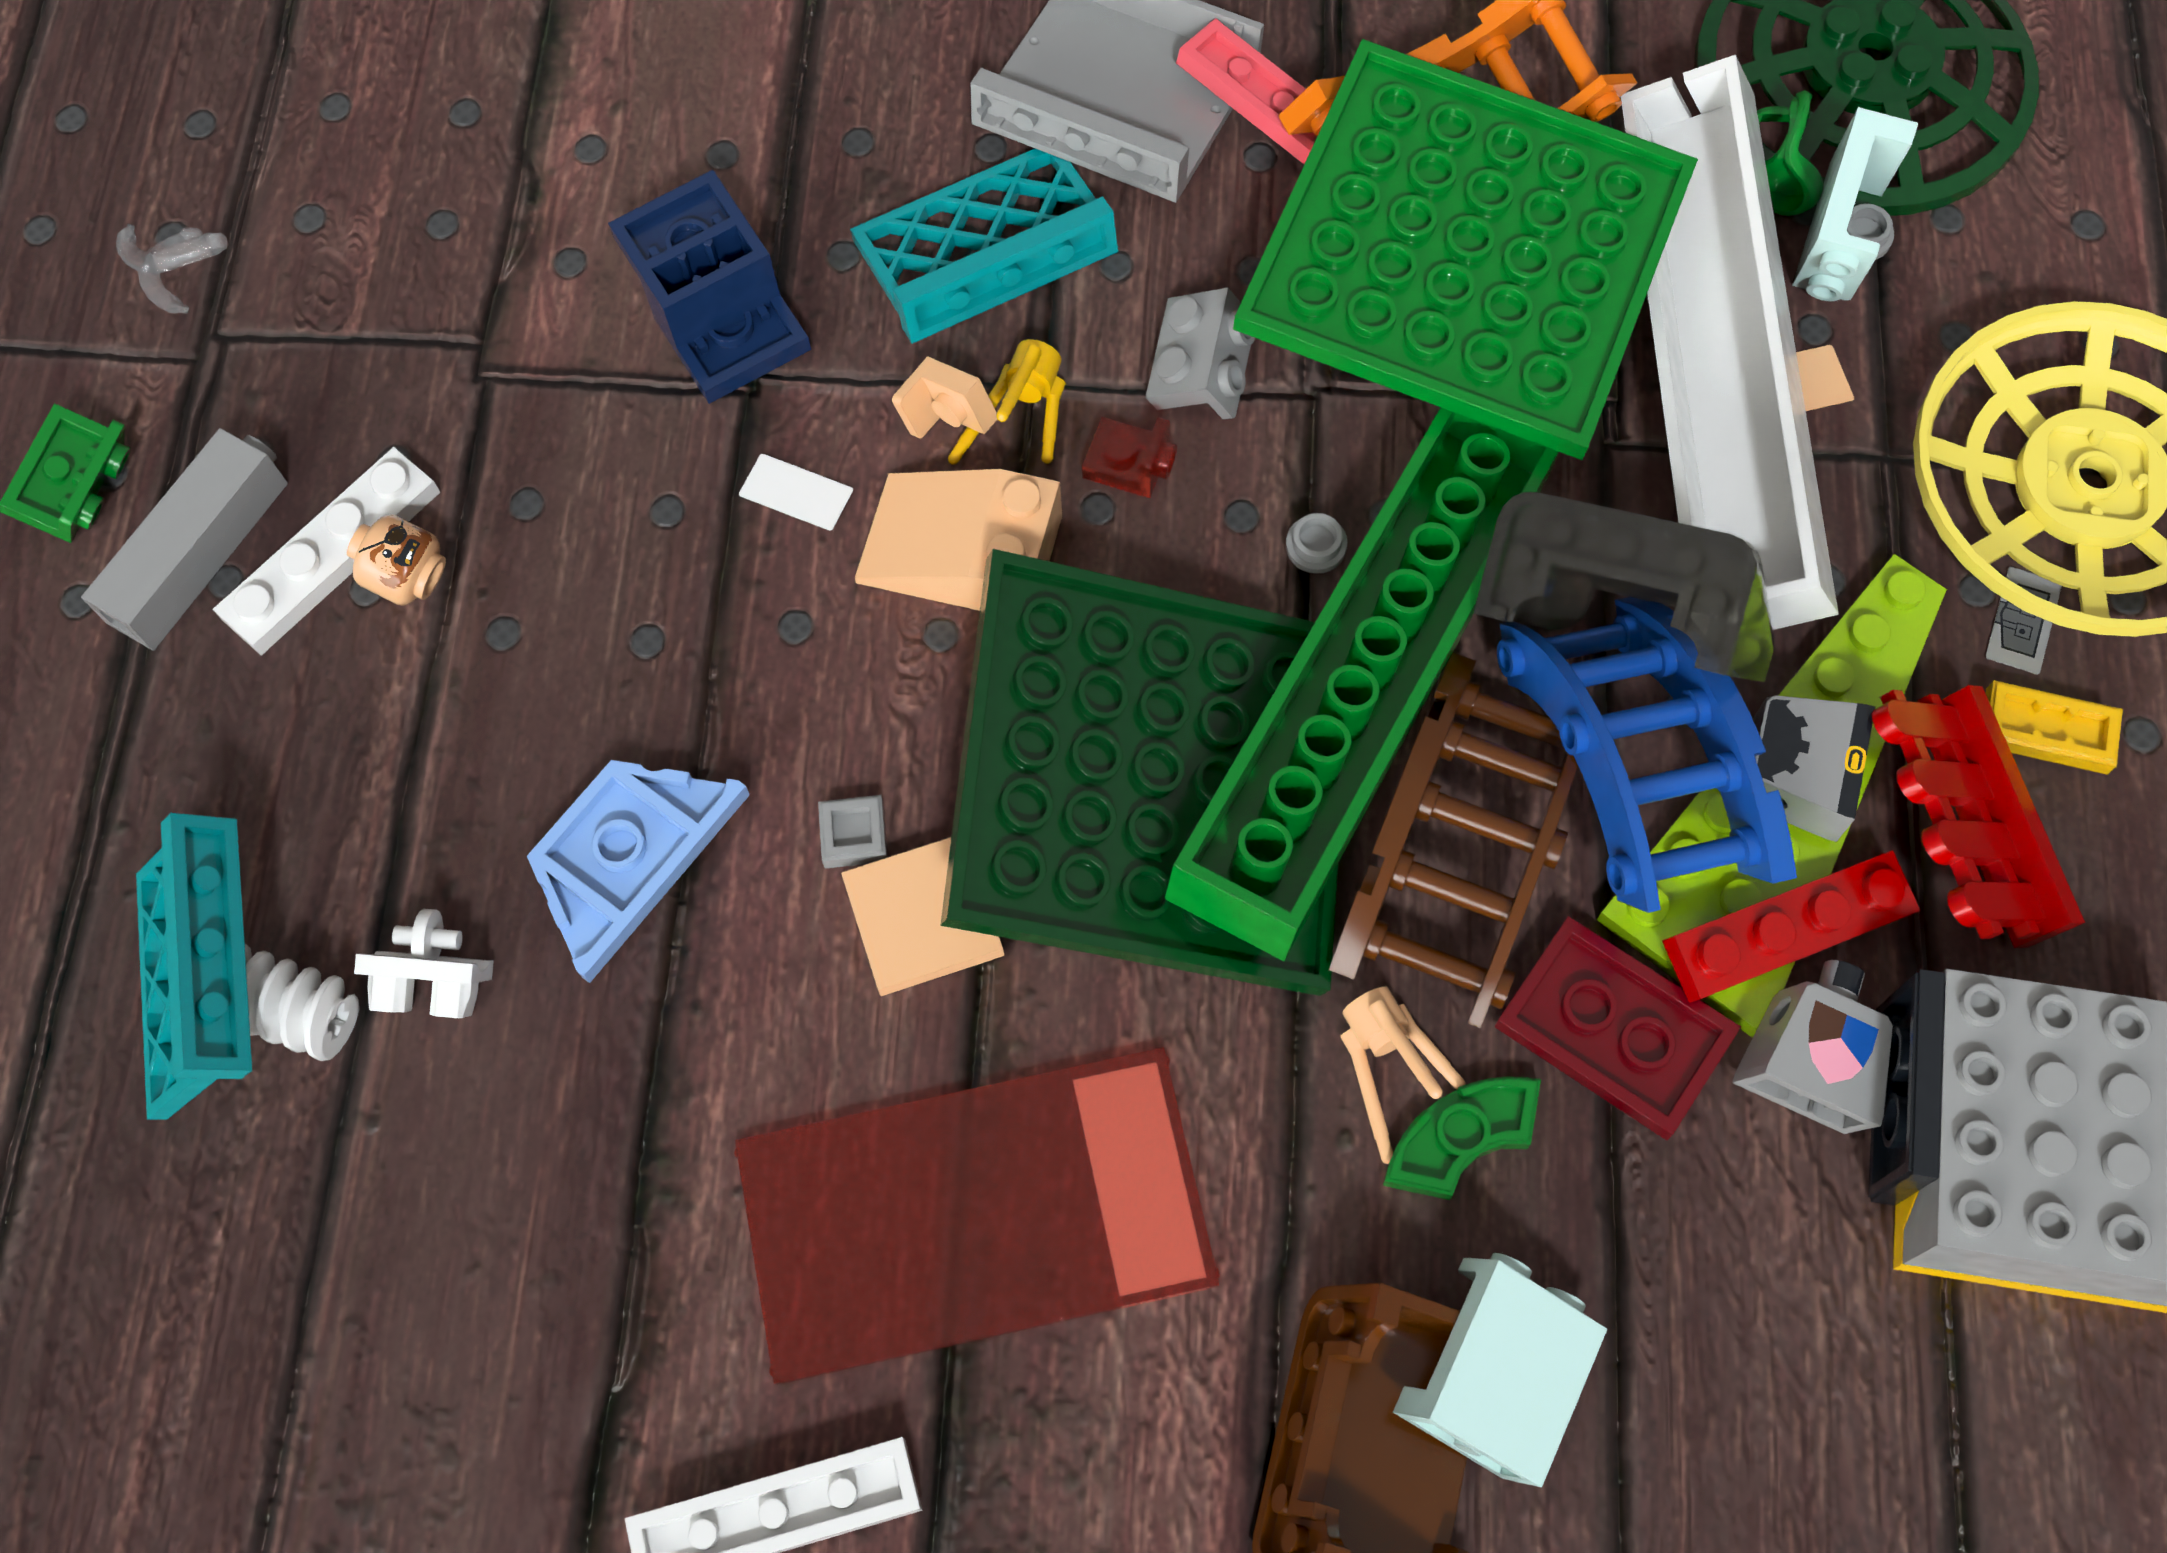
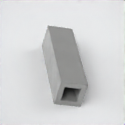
M219 428L81 598L106 624L154 651L287 486V481L273 463L277 459L276 454L253 436L246 435L241 440Z

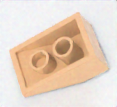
M1003 469L888 473L855 575V581L857 584L980 611L986 559L992 549L1050 561L1062 520L1060 482Z

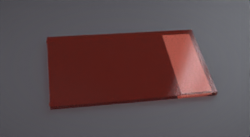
M1164 1047L735 1140L736 1149L734 1154L739 1163L771 1363L769 1373L773 1377L774 1384H784L1219 1287L1218 1279L1220 1272L1215 1267L1169 1071L1170 1059L1165 1054Z

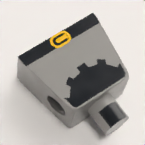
M1785 696L1766 697L1753 718L1766 752L1755 756L1766 793L1779 790L1787 823L1824 839L1837 842L1855 820L1873 724L1872 712L1876 706Z

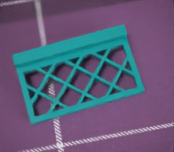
M1032 149L850 229L853 242L899 314L902 329L911 344L1118 252L1114 213L1104 197L1095 198L1069 161L1038 149ZM1049 164H1052L1057 171L1052 183L1027 179L1031 172ZM990 190L1007 192L1001 206L976 201L979 195ZM1019 195L1045 199L1039 213L1015 209L1014 206ZM1057 201L1081 205L1059 216L1052 215ZM939 212L956 214L949 228L927 225L925 223L928 217ZM973 217L993 221L988 234L982 235L963 231L968 218ZM1006 224L1030 228L1007 239L1000 238ZM889 234L904 237L897 251L877 248L872 244L873 241ZM918 239L941 243L935 258L911 254ZM955 246L979 250L955 262L948 261ZM903 269L927 273L900 286L897 284Z
M170 813L161 822L162 848L136 873L147 1120H167L217 1079H243L252 1071L237 819Z

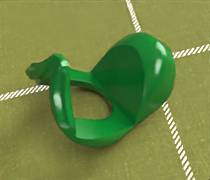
M1806 90L1798 92L1792 98L1790 108L1771 106L1757 110L1759 125L1760 122H1789V130L1780 149L1772 158L1765 161L1773 212L1780 215H1799L1810 210L1819 202L1824 188L1823 179L1818 169L1798 151L1807 119L1810 118V101L1813 96Z

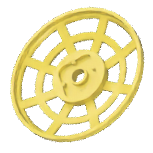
M2076 301L2039 305L2007 315L1977 331L1953 352L1932 381L1918 412L1913 441L1915 476L1924 507L1941 539L1969 572L1991 591L2025 612L2059 626L2098 635L2137 637L2167 633V617L2145 620L2110 618L2106 594L2141 592L2167 583V539L2152 528L2167 508V455L2162 448L2167 443V393L2147 381L2110 369L2114 336L2132 339L2167 353V319L2148 311L2111 303ZM2063 331L2088 332L2083 366L2068 365L2046 368L2026 374L2017 380L2013 378L1995 351L2008 343L2037 334ZM1975 364L1994 393V396L1987 401L1974 419L1965 441V447L1932 436V430L1944 397L1959 377ZM2080 387L2079 409L2061 412L2047 420L2028 398L2031 394L2051 388ZM2107 391L2116 392L2136 400L2153 410L2160 417L2144 428L2123 415L2107 411ZM2005 411L2008 412L2029 438L2021 449L2017 460L1983 452L1984 444L1992 426ZM1930 461L1963 471L1964 485L1970 505L1981 526L1989 534L1988 536L1970 545L1956 528L1939 497ZM2090 468L2098 471L2100 476L2106 480L2107 488H2094L2086 484L2080 476L2079 469ZM1983 477L2015 484L2019 500L2026 512L2004 526L1988 500ZM2045 530L2055 538L2074 545L2076 572L2047 562L2029 551L2022 544ZM2132 543L2159 565L2154 569L2134 575L2107 577L2104 576L2103 549L2117 548ZM2008 554L2018 564L2039 577L2063 587L2078 590L2081 612L2069 610L2033 595L2004 577L1990 564Z

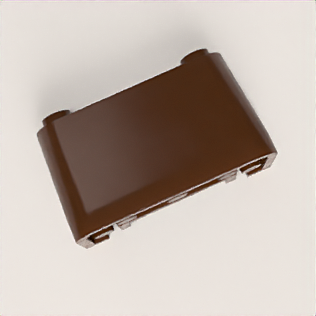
M1383 1283L1325 1286L1318 1289L1311 1296L1300 1322L1254 1529L1252 1553H1469L1462 1548L1450 1545L1467 1457L1393 1413L1404 1386L1427 1389L1459 1316V1310Z

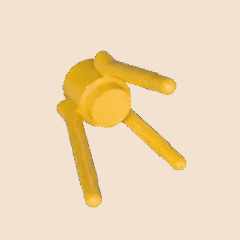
M1027 339L1018 344L1011 363L1004 365L997 383L988 396L994 408L997 407L1003 398L996 414L1000 422L1008 419L1018 400L1026 403H1036L1041 400V397L1046 398L1041 459L1045 464H1049L1052 462L1054 455L1059 401L1066 382L1057 376L1062 359L1060 354L1047 343ZM969 427L965 429L948 456V462L951 465H955L960 461L979 434L978 431Z

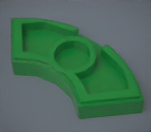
M1528 1077L1488 1078L1461 1086L1458 1090L1439 1099L1416 1117L1403 1134L1387 1167L1383 1186L1450 1200L1460 1175L1477 1158L1499 1149H1528L1532 1141L1541 1079Z

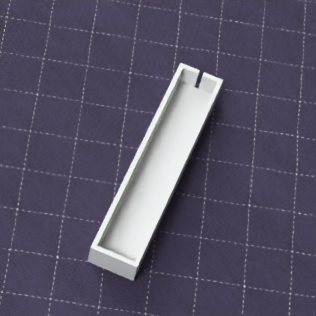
M1736 55L1683 73L1684 83L1698 107L1700 115L1692 117L1672 77L1632 90L1621 96L1625 132L1627 134L1698 159L1647 294L1691 617L1712 644L1839 615L1755 96Z

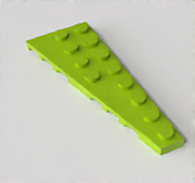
M1894 554L1778 696L1860 703L1878 708L1883 705L1880 697L1893 689L1902 690L1905 694L1947 589ZM1872 724L1858 806L1885 743V740L1875 729L1874 724ZM1714 788L1699 792L1650 854L1729 837L1731 829L1720 791ZM1787 823L1797 878L1772 884L1738 872L1737 864L1733 863L1656 881L1661 908L1658 911L1647 913L1618 901L1615 895L1601 912L1597 921L1680 983L1662 940L1830 875L1850 826L1838 841L1834 842ZM1795 961L1701 1000L1740 1025L1741 1030L1753 1038L1773 997L1785 988Z

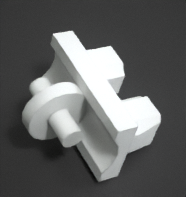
M422 909L419 911L413 927L400 925L394 927L392 933L393 944L411 946V953L376 951L375 954H356L354 974L368 975L367 987L370 1011L402 1013L412 1011L415 979L433 981L430 1015L450 1018L472 1016L479 982L492 980L493 960L439 956L441 949L459 950L461 948L462 932L444 929L442 915L440 911L434 909Z

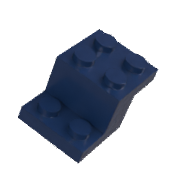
M714 170L608 223L613 238L641 280L655 321L708 404L811 350L807 334L780 295L770 254Z

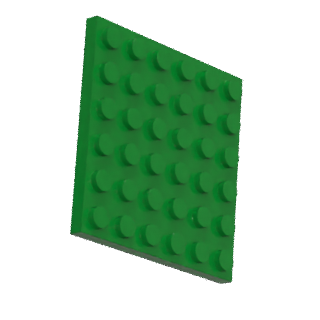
M1362 39L1236 312L1233 330L1583 460L1698 159Z

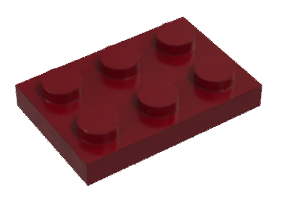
M1569 916L1494 1026L1666 1141L1675 1133L1741 1029L1740 1025L1704 1002L1697 1000L1689 1003L1682 988Z

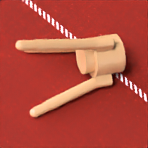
M1386 986L1368 991L1346 1006L1342 1014L1348 1022L1350 1029L1340 1037L1352 1057L1381 1160L1385 1164H1389L1393 1150L1365 1050L1371 1049L1374 1056L1379 1057L1397 1049L1418 1081L1421 1082L1428 1094L1434 1099L1440 1098L1443 1091L1409 1039L1454 1089L1458 1090L1459 1087L1466 1085V1083L1448 1059L1415 1023L1405 1004L1398 1005L1391 991Z

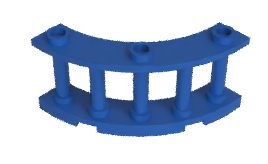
M1636 595L1615 600L1617 617L1614 619L1613 624L1544 638L1529 627L1513 621L1500 623L1502 640L1497 645V659L1500 670L1507 677L1508 685L1518 688L1529 695L1545 711L1559 730L1565 751L1569 755L1574 756L1592 797L1609 854L1606 863L1607 878L1618 901L1647 913L1658 911L1661 908L1656 881L1733 863L1737 864L1738 872L1772 884L1797 878L1792 842L1780 792L1776 790L1766 793L1755 756L1765 753L1766 750L1752 716L1732 678L1703 637L1697 631L1684 634L1675 624L1678 616L1676 612L1654 599ZM1613 649H1619L1622 652L1572 664L1566 661V659ZM1650 674L1665 688L1673 700L1601 715L1586 687ZM1687 724L1688 727L1694 730L1709 761L1629 780L1614 739ZM1714 788L1720 791L1731 829L1729 837L1650 854L1638 805Z

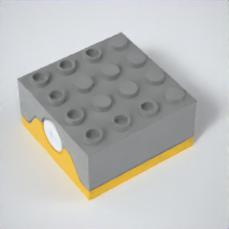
M1945 969L1943 971L1945 973L1939 1178L1895 1205L1893 1269L2167 1313V1002Z

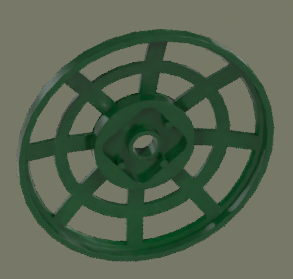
M1713 0L1706 11L1695 46L1694 69L1717 61V33L1728 4L1733 2L1762 9L1752 36L1753 61L1743 64L1741 67L1749 84L1760 83L1764 93L1774 106L1789 108L1794 96L1785 86L1780 76L1804 71L1809 84L1823 98L1815 112L1810 111V118L1807 119L1806 127L1799 143V153L1809 161L1822 142L1838 147L1847 129L1835 123L1844 111L1855 114L1857 108L1860 107L1911 121L1909 110L1919 105L1930 92H1933L1955 107L1956 110L1940 122L1924 129L1916 130L1912 145L1896 171L1899 187H1887L1882 197L1858 191L1854 207L1860 204H1874L1883 208L1890 216L1912 215L1944 207L1971 195L1995 178L2014 157L2033 122L2039 98V68L2033 44L2020 17L2007 0H1980L1990 9L2005 30L1984 28L1978 15L1965 0H1942L1954 10L1964 23L1965 27L1938 28L1930 16L1920 9L1926 0H1833L1823 8L1803 0ZM1778 15L1809 26L1801 49L1776 55L1772 54V30ZM1860 49H1876L1886 59L1874 60L1870 55L1861 52ZM1945 50H1975L1976 74L1971 90L1942 71L1945 61ZM1992 50L2017 52L2024 77V91L2019 111L2012 124L2008 123L1985 102L1994 75V55ZM1971 120L1997 143L1988 154L1968 168L1943 179L1924 183L1918 151L1928 149L1948 140L1964 129ZM1762 142L1765 161H1767L1776 152Z

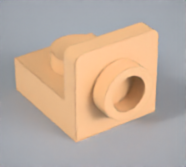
M928 356L892 398V402L909 433L920 439L927 434L939 418L953 427H959L962 424L982 434H985L997 420V412L980 378Z

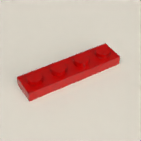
M1892 850L1662 940L1687 1000L1691 1003L1921 910Z

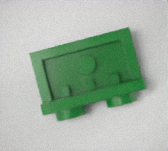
M54 403L0 501V512L69 543L73 541L79 527L90 530L104 503L105 498L97 495L107 476L115 480L120 476L131 452V447L124 445L125 424L113 419L109 427H106Z

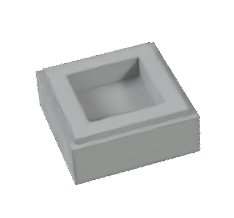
M882 795L818 802L821 855L825 869L864 865L888 858Z

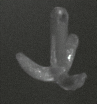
M127 223L126 227L117 234L116 248L118 255L126 265L138 271L140 286L150 301L168 313L188 314L189 306L183 304L179 298L164 287L161 282V273L218 255L227 248L228 241L226 236L222 233L202 234L198 228L187 227L145 252L137 247L134 232L135 225Z

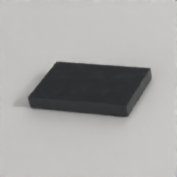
M1920 969L1876 1008L1877 1012L1888 1016L1893 1028L1884 1116L1881 1126L1871 1128L1868 1198H1871V1202L1895 1206L1939 1178L1945 973Z

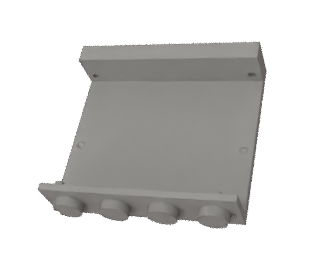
M1049 0L1001 73L996 74L980 68L971 81L972 124L1177 203L1233 110L1232 107L1176 64L1179 49L1216 18L1261 53L1264 24L1200 0Z

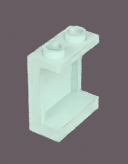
M1860 107L1857 108L1830 161L1823 192L1817 203L1792 286L1806 289L1809 295L1819 300H1851L1876 260L1880 249L1879 243L1851 236L1847 232L1858 191L1882 197L1912 145L1918 126L1917 122Z
M1493 1253L1490 1259L1463 1258L1458 1272L1472 1280L1473 1284L1427 1389L1404 1386L1393 1413L1502 1479L1542 1487L1607 1328L1583 1314L1586 1305L1577 1297L1553 1287L1544 1289L1531 1281L1532 1270L1510 1256Z

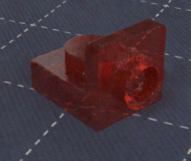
M1102 417L1082 465L1083 478L1151 498L1158 477L1167 480L1170 476L1177 454V445L1170 443V421L1158 417L1153 431Z

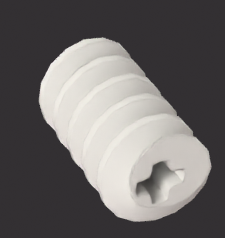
M245 944L250 1036L260 1035L262 1039L272 1044L283 1043L285 1047L297 1053L307 1051L308 1055L319 1061L331 1060L345 1045L355 1026L360 1010L358 998L355 994L348 995L345 999L343 998L345 985L344 980L339 976H330L322 983L321 973L313 967L305 968L298 975V966L293 960L284 959L275 966L274 956L270 952L260 951L252 957L251 948Z

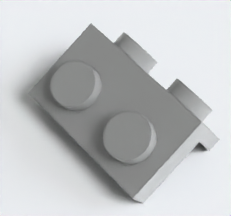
M1229 288L1168 298L1145 397L1156 410L1208 403L1222 419L1236 417L1240 395L1245 389V370L1250 347L1255 338L1233 330L1234 318L1241 302Z

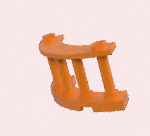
M1496 0L1477 13L1482 24L1451 43L1445 33L1407 53L1409 56L1457 73L1462 72L1478 61L1481 65L1488 64L1502 89L1535 100L1508 51L1511 48L1509 41L1533 24L1544 26L1580 90L1578 94L1558 107V109L1598 122L1619 109L1622 105L1620 97L1637 84L1632 73L1599 75L1563 12L1566 8L1564 0ZM1345 76L1315 80L1278 115L1288 135L1314 132L1315 136H1318Z

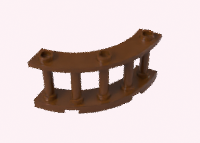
M1453 652L1436 689L1434 704L1428 717L1425 716L1372 852L1384 857L1381 868L1369 864L1360 891H1357L1329 970L1354 979L1363 957L1376 961L1378 955L1476 992L1477 995L1468 1024L1481 1028L1489 1006L1502 1009L1507 999L1516 972L1504 967L1542 866L1555 869L1565 845L1568 832L1558 829L1557 825L1578 765L1574 756L1569 755L1566 751L1561 766H1557L1463 732L1465 725L1455 722V718L1458 717L1468 721L1471 715L1564 749L1559 730L1549 716L1480 692L1481 685L1469 681L1476 660ZM1453 756L1551 791L1552 793L1540 827H1533L1441 793V785L1430 781L1439 758L1451 762ZM1432 817L1530 853L1514 898L1413 861L1415 854L1404 850L1415 819L1428 823L1429 818ZM1407 886L1503 922L1504 925L1488 967L1485 968L1388 931L1389 924L1378 920L1389 887L1402 891L1403 887Z

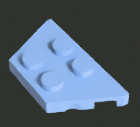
M611 760L532 849L527 858L538 883L548 900L547 904L556 925L561 930L573 958V964L583 979L590 983L749 797L750 794L746 785L739 780L727 779L726 784L694 779L689 772L672 769L650 771L643 768L641 764Z

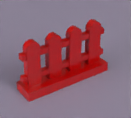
M1967 685L1942 700L1938 694H1929L1917 702H1910L1906 700L1902 690L1894 689L1882 695L1880 699L1883 705L1873 710L1872 721L1879 735L1890 744L1900 745L1905 756L1907 765L1897 770V782L1903 794L1911 802L1925 804L1933 825L1923 829L1921 834L1925 850L1936 863L1950 865L1958 887L1948 892L1947 902L1955 919L1965 927H1976L1980 939L1996 937L2004 933L2002 927H2005L2014 948H2029L2085 923L1983 686ZM1926 747H1930L1935 760H1931ZM1951 806L1955 807L1960 820L1956 819ZM1976 866H1980L1986 882L1982 881Z

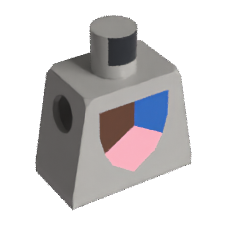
M1828 960L1824 962L1818 984L1806 981L1780 990L1773 997L1734 1074L1732 1083L1843 1134L1881 1126L1884 1116L1893 1025L1888 1016L1857 1002L1865 976L1864 971L1844 961Z

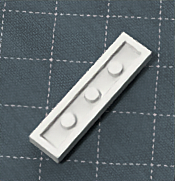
M393 447L214 607V612L262 656L353 573L354 559L347 556V549L351 538L360 525L366 524L371 527L378 519L387 515H396L409 522L441 492L429 476Z
M901 1437L625 1518L631 1553H781L923 1510L906 1440Z

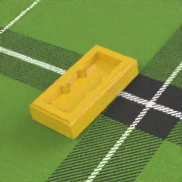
M1995 680L1986 688V696L2011 753L2106 775L2117 767L2123 709Z

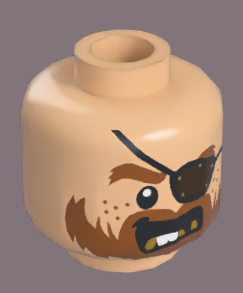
M396 515L383 516L371 527L366 524L360 525L351 538L347 549V556L354 559L353 578L356 583L397 605L409 604L416 598L427 599L437 586L446 564V558L440 555V544L435 535Z

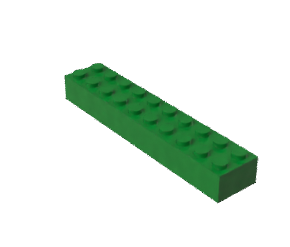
M1440 408L1175 861L1165 895L1167 901L1285 961L1547 481L1558 457V451Z

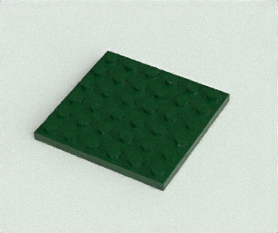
M992 549L985 565L940 926L1317 996L1330 991L1332 971L1329 968L1333 959L1338 864L1285 961L1268 954L1165 899L1175 861L1315 622Z

